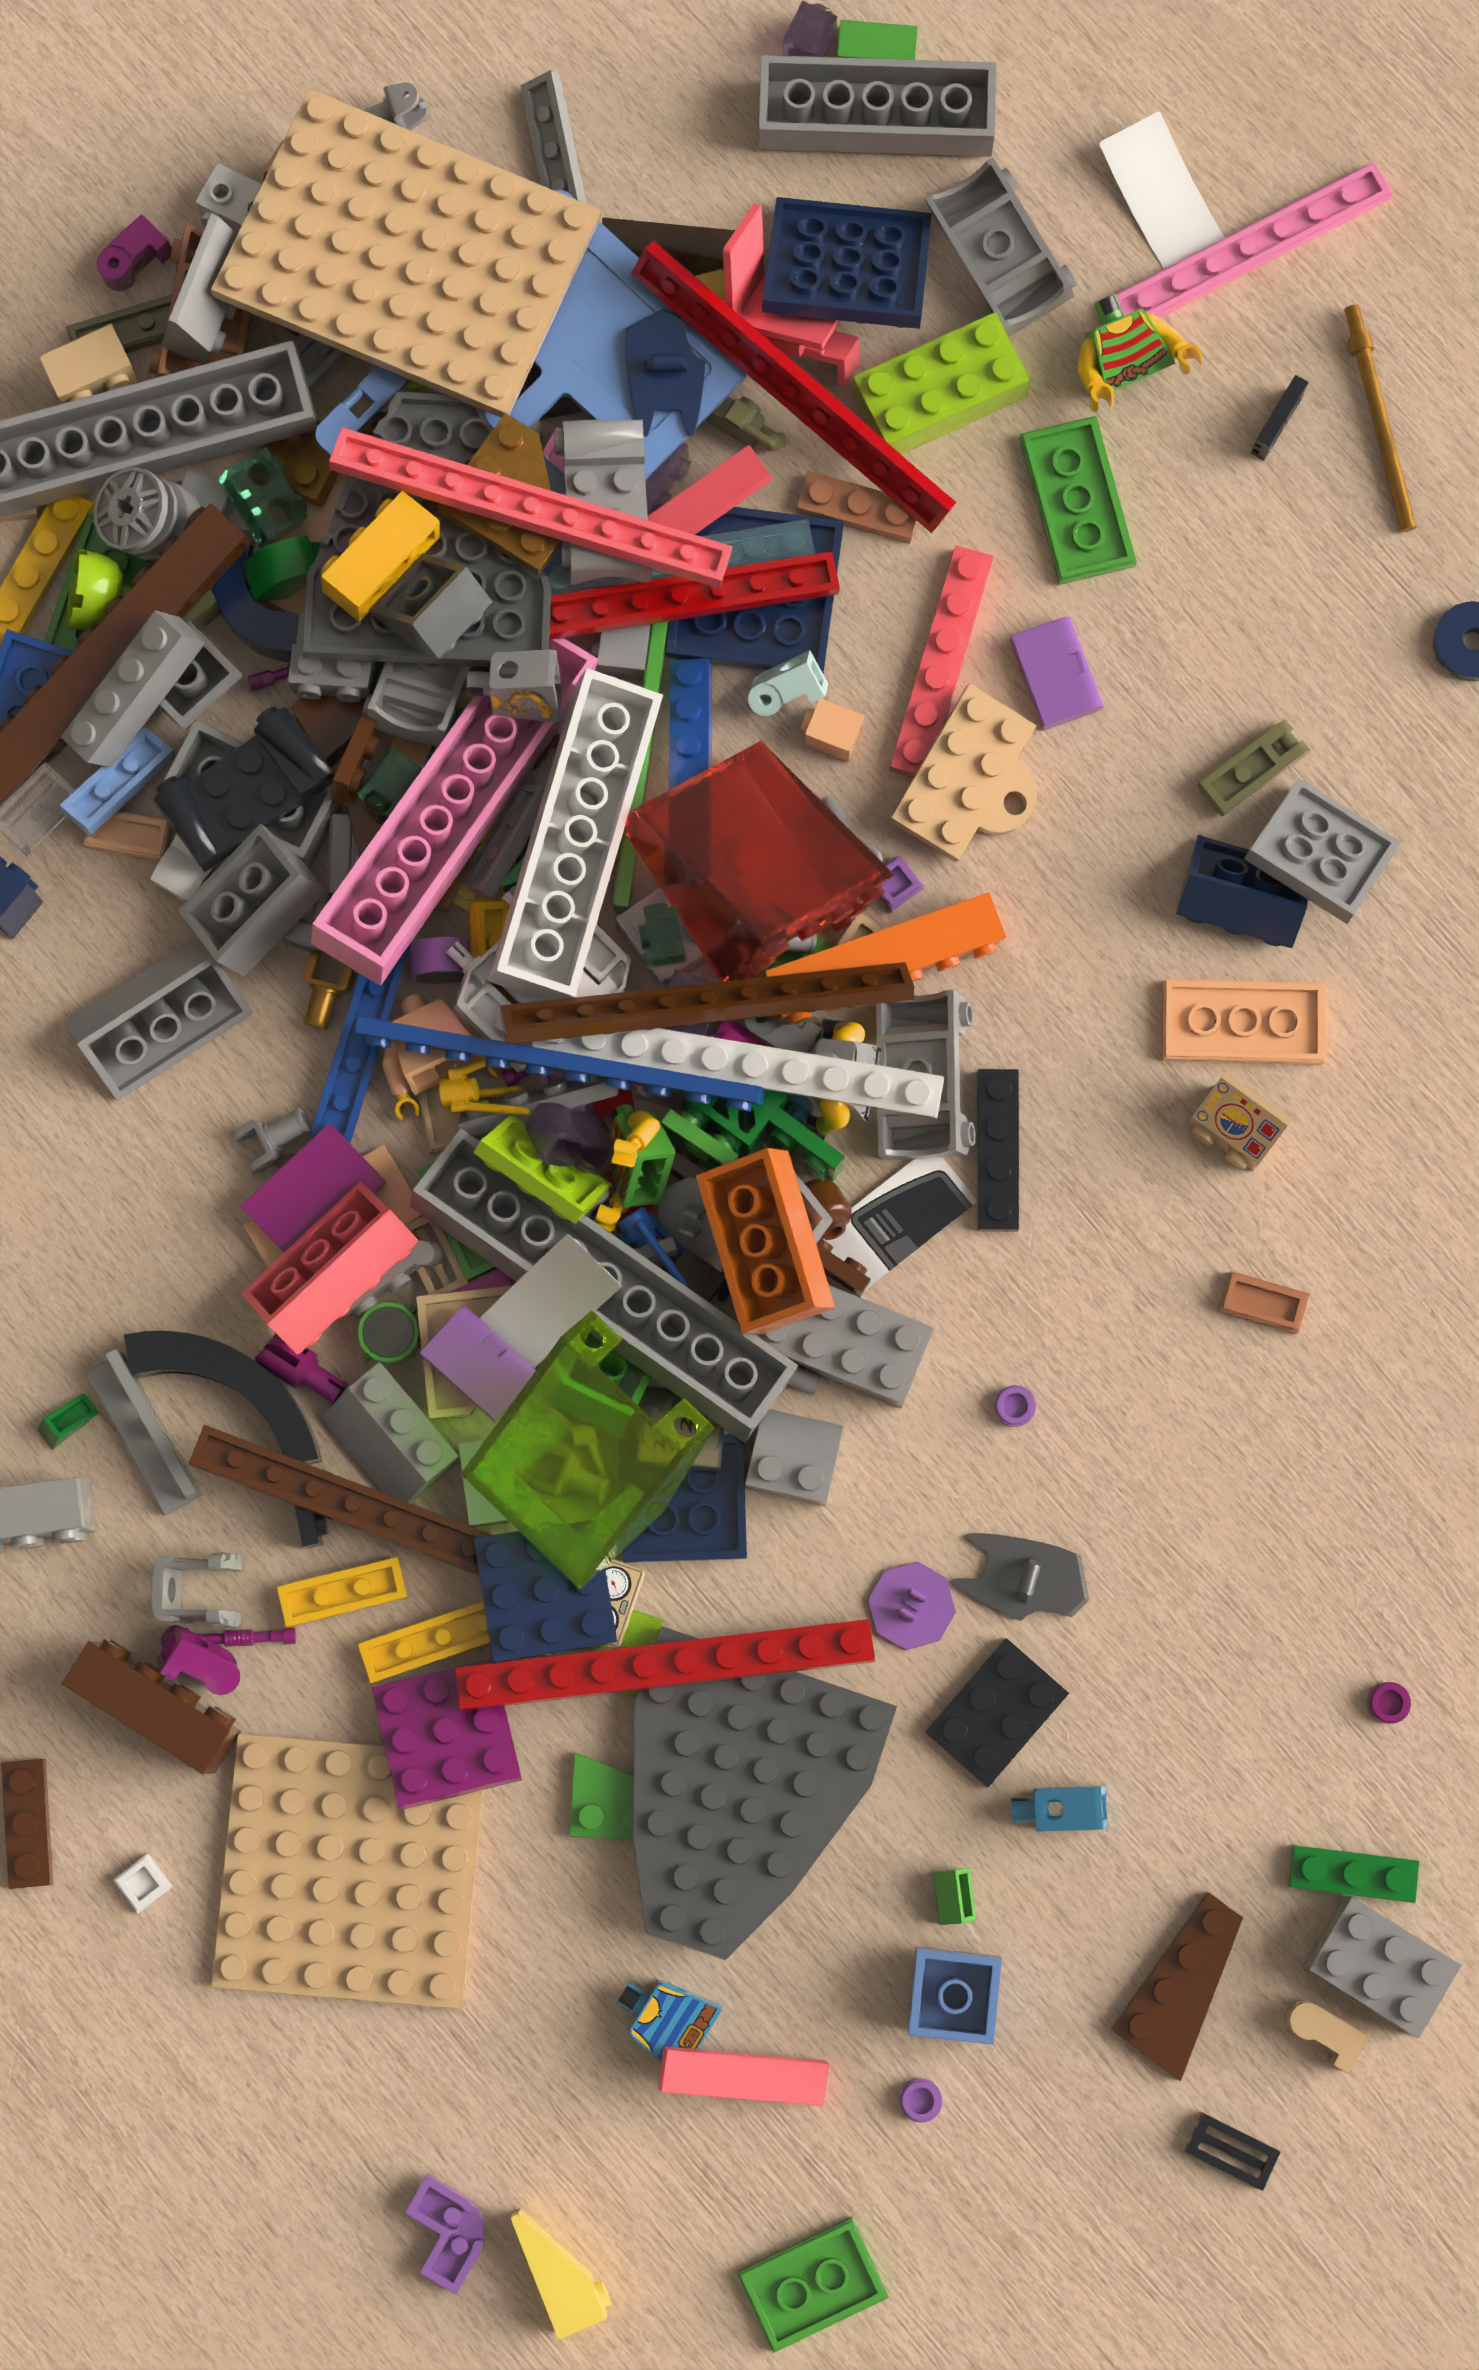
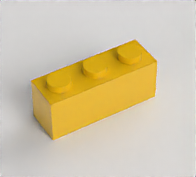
M403 490L394 500L391 498L385 500L375 514L376 519L367 528L364 526L360 527L348 542L349 547L340 556H332L321 570L322 592L358 622L370 612L371 607L421 554L425 553L440 537V521Z

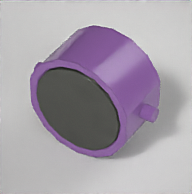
M434 937L410 943L411 979L416 982L431 984L462 981L465 975L462 972L463 969L446 952L459 941L471 954L469 940L457 937Z

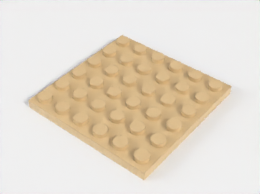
M238 1733L211 1987L463 2009L484 1790L399 1811L385 1746Z

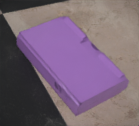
M1070 616L1011 635L1010 643L1044 731L1103 709L1102 700Z
M465 1305L452 1316L419 1353L420 1356L495 1423L540 1374Z

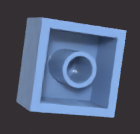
M915 1946L907 2023L908 2035L994 2045L1002 1958L998 1955Z

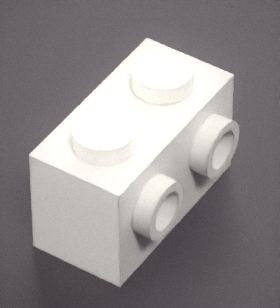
M217 163L195 202L201 221L206 225L212 213L219 216L238 234L262 184Z

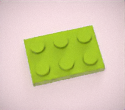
M514 1115L508 1116L481 1139L473 1152L483 1159L487 1167L496 1172L503 1173L516 1182L524 1193L536 1196L549 1205L557 1216L570 1220L574 1224L605 1196L612 1184Z

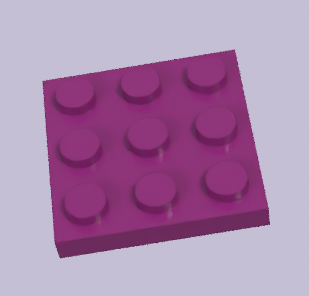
M490 1658L457 1667L491 1664L493 1660ZM457 1667L371 1687L399 1811L522 1781L505 1706L460 1711L456 1677Z

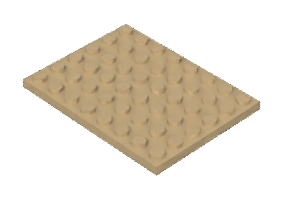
M309 88L211 288L212 297L502 418L505 413L510 415L601 219L602 210Z

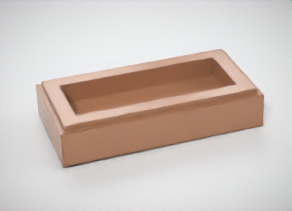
M1230 1271L1218 1311L1298 1334L1309 1293Z

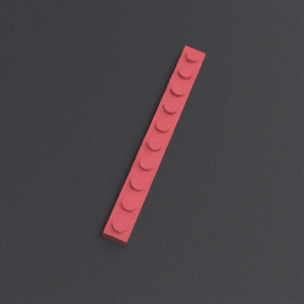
M341 427L329 460V470L398 491L403 490L411 495L716 588L721 587L733 546L343 427Z

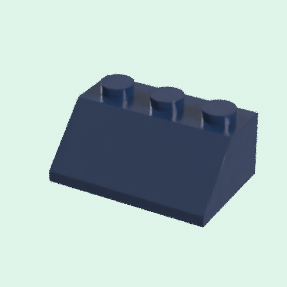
M1198 835L1181 890L1176 914L1184 916L1194 923H1207L1224 928V930L1231 934H1244L1258 938L1272 946L1293 948L1307 910L1308 899L1246 861L1244 858L1249 852L1248 849Z

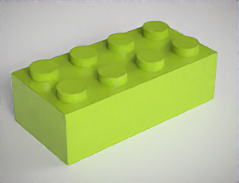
M994 312L854 376L852 395L867 425L902 455L1026 398L1030 378L997 313Z

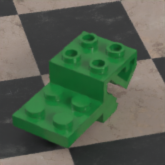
M765 1090L763 1106L752 1105L751 1120L754 1125L751 1130L748 1112L741 1111L744 1132L739 1129V1110L727 1108V1100L711 1098L710 1105L687 1101V1093L683 1097L685 1112L701 1122L700 1129L705 1133L709 1129L713 1133L725 1137L726 1141L735 1148L734 1152L738 1156L741 1153L744 1156L749 1155L758 1141L764 1140L770 1134L772 1137L770 1142L777 1149L788 1151L789 1156L792 1152L797 1154L805 1161L803 1167L818 1179L823 1180L826 1176L831 1181H834L843 1169L845 1158L843 1154L785 1112L788 1109V1093Z

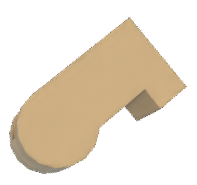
M1306 2000L1293 2003L1287 2009L1285 2015L1289 2031L1299 2038L1315 2040L1332 2050L1333 2053L1328 2062L1347 2074L1369 2039V2036L1320 2006Z

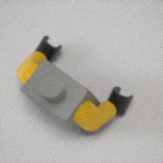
M823 1019V1036L818 1041L815 1055L878 1065L881 1047L861 1043L865 1038V1031L860 1024ZM812 1098L820 1107L822 1116L817 1117L808 1114L805 1127L824 1140L826 1135L845 1127L848 1121L868 1122L870 1107Z

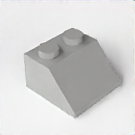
M191 621L186 624L206 643L158 706L183 730L243 676Z
M769 1409L759 1424L745 1488L826 1506L843 1426Z

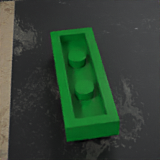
M1292 1845L1288 1887L1416 1903L1419 1861Z

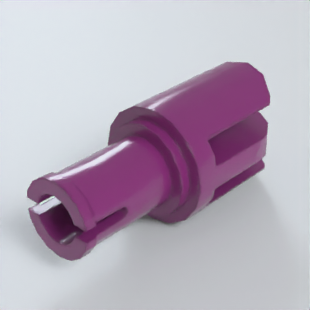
M276 1333L264 1346V1350H261L254 1358L255 1362L293 1388L305 1385L329 1401L331 1405L337 1401L336 1398L343 1394L348 1384L319 1366L318 1354L309 1348H305L297 1355Z

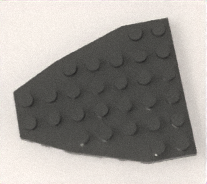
M397 392L388 406V413L375 427L373 437L467 465L494 428L488 423L484 410L448 395ZM348 475L335 506V514L328 531H325L322 537L318 555L307 573L303 658L490 667L491 655L495 652L549 650L551 585L545 571L543 570L539 576L469 531L447 519L444 515L439 514L437 509L438 502L411 494L408 495L440 521V537L424 554L466 566L493 601L484 610L481 619L476 624L470 626L456 640V645L449 653L442 655L440 659H436L416 652L376 619L371 612L358 622L322 592L321 570L326 562L334 555L340 556L349 547L348 542L352 535L362 526L367 528L376 519L375 514L381 504L388 498L394 500L401 492Z
M661 1626L655 1644L695 1640L698 1638ZM798 1672L639 1690L634 1704L633 1843L645 1933L726 1961L792 1894L869 1790L897 1706Z

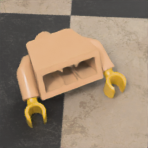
M419 994L410 995L402 1001L401 1009L404 1016L393 1021L399 1024L483 1038L454 1008L450 1009L444 1000L437 999L426 1005L423 997ZM391 1042L390 1048H385L382 1066L392 1095H397L398 1098L395 1106L397 1117L405 1121L401 1109L406 1102H411L414 1105L417 1117L421 1114L420 1104L417 1100L410 1098L409 1090H412L413 1094L417 1095L439 1084L441 1078L449 1077V1068L462 1067L482 1057L470 1055L469 1062H461L445 1058L446 1051L430 1048L429 1055H421L405 1051L406 1044ZM486 1066L488 1075L491 1078L498 1079L492 1067Z

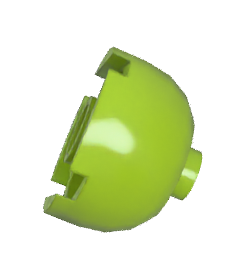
M78 548L72 570H77L78 572L74 573L73 580L69 585L66 623H68L67 628L86 631L93 625L97 627L107 616L105 610L108 605L118 596L124 598L131 590V586L123 584V573L113 559L96 551Z

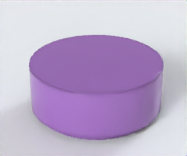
M1019 1385L1008 1386L1001 1390L994 1402L996 1417L1001 1423L1009 1427L1025 1425L1031 1420L1036 1410V1402L1032 1393Z
M916 2078L906 2083L902 2088L900 2106L904 2114L912 2121L928 2122L934 2119L940 2112L942 2095L932 2081L925 2078Z

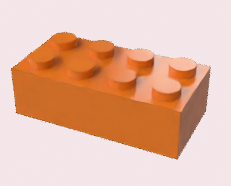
M765 1148L696 1175L742 1334H765L835 1308L788 1151Z

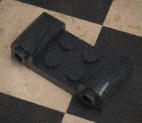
M273 706L262 712L256 719L258 723L254 728L256 736L191 781L187 777L177 779L176 776H172L157 786L156 791L158 794L153 799L154 803L204 873L231 855L259 824L268 829L332 784L335 775L334 771L288 708L284 707L278 710Z

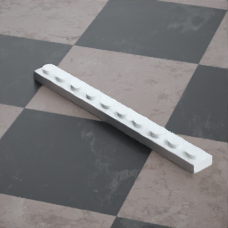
M661 1028L579 1036L570 1039L560 1038L533 1041L532 1046L761 1086L765 1090L936 1119L944 1083V1077L940 1075Z

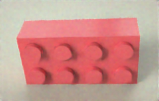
M360 1181L255 1279L241 1295L267 1325L299 1355L305 1348L315 1344L320 1338L321 1333L336 1319L343 1317L349 1311L351 1305L365 1291L374 1288L379 1283L381 1276L396 1262L405 1259L409 1255L411 1248L419 1240Z

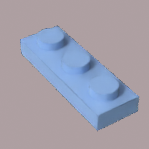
M143 727L113 767L101 766L60 804L61 812L91 837L175 758L174 750L148 728Z

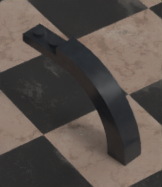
M143 1331L124 1334L131 1374L136 1378L161 1374H184L221 1383L241 1394L260 1412L275 1434L283 1455L309 1465L323 1462L317 1439L299 1404L269 1371L247 1355L229 1345L190 1333ZM294 1506L303 1547L310 1549L323 1546L322 1535L328 1534L326 1518Z

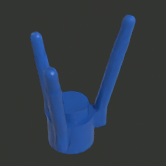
M643 1206L617 1223L621 1233L615 1237L631 1248L632 1243L638 1248L648 1243L671 1276L689 1288L680 1271L656 1240L658 1235L662 1239L673 1236L659 1223L653 1212L648 1214ZM673 1237L678 1255L680 1256L685 1248Z

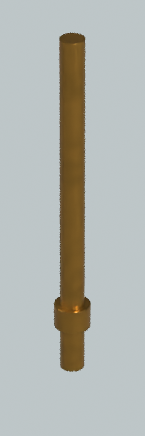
M1358 304L1350 305L1344 309L1351 335L1348 339L1351 355L1357 358L1401 532L1412 531L1417 527L1372 356V351L1375 349L1370 332H1366L1360 306Z

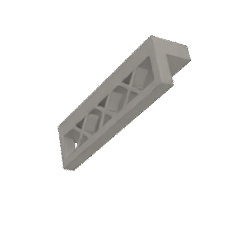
M115 1348L105 1354L108 1360L85 1373L165 1515H168L203 1494L140 1381L131 1374L130 1364L125 1354Z

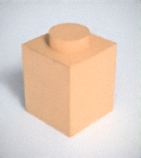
M819 699L815 710L808 708L800 730L806 732L804 745L849 762L863 729L864 715Z

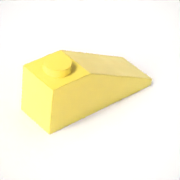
M521 2209L513 2212L510 2219L558 2340L606 2320L607 2310L605 2307L611 2305V2300L603 2281L595 2283L592 2273Z

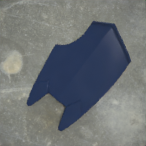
M662 309L626 328V363L634 411L637 420H643L644 437H647L649 434L654 411H680L687 434L693 436L701 407L705 361L697 357L689 347L686 338L685 320L679 315Z

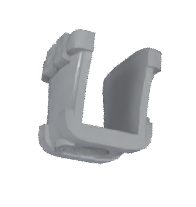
M220 1552L210 1554L208 1559H176V1556L160 1557L154 1564L152 1574L151 1603L154 1617L166 1622L190 1624L193 1621H206L210 1626L219 1628L240 1627L242 1612L229 1610H180L182 1570L243 1571L242 1555Z

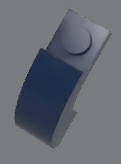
M241 530L253 543L213 585L217 603L232 632L248 648L267 658L290 662L292 644H296L300 614L271 610L253 600L249 592L250 587L243 563L254 555L255 542L250 530Z

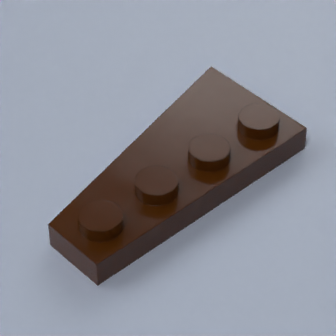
M1206 1892L1111 2028L1113 2032L1179 2081L1182 2080L1243 1920L1242 1916L1209 1892Z

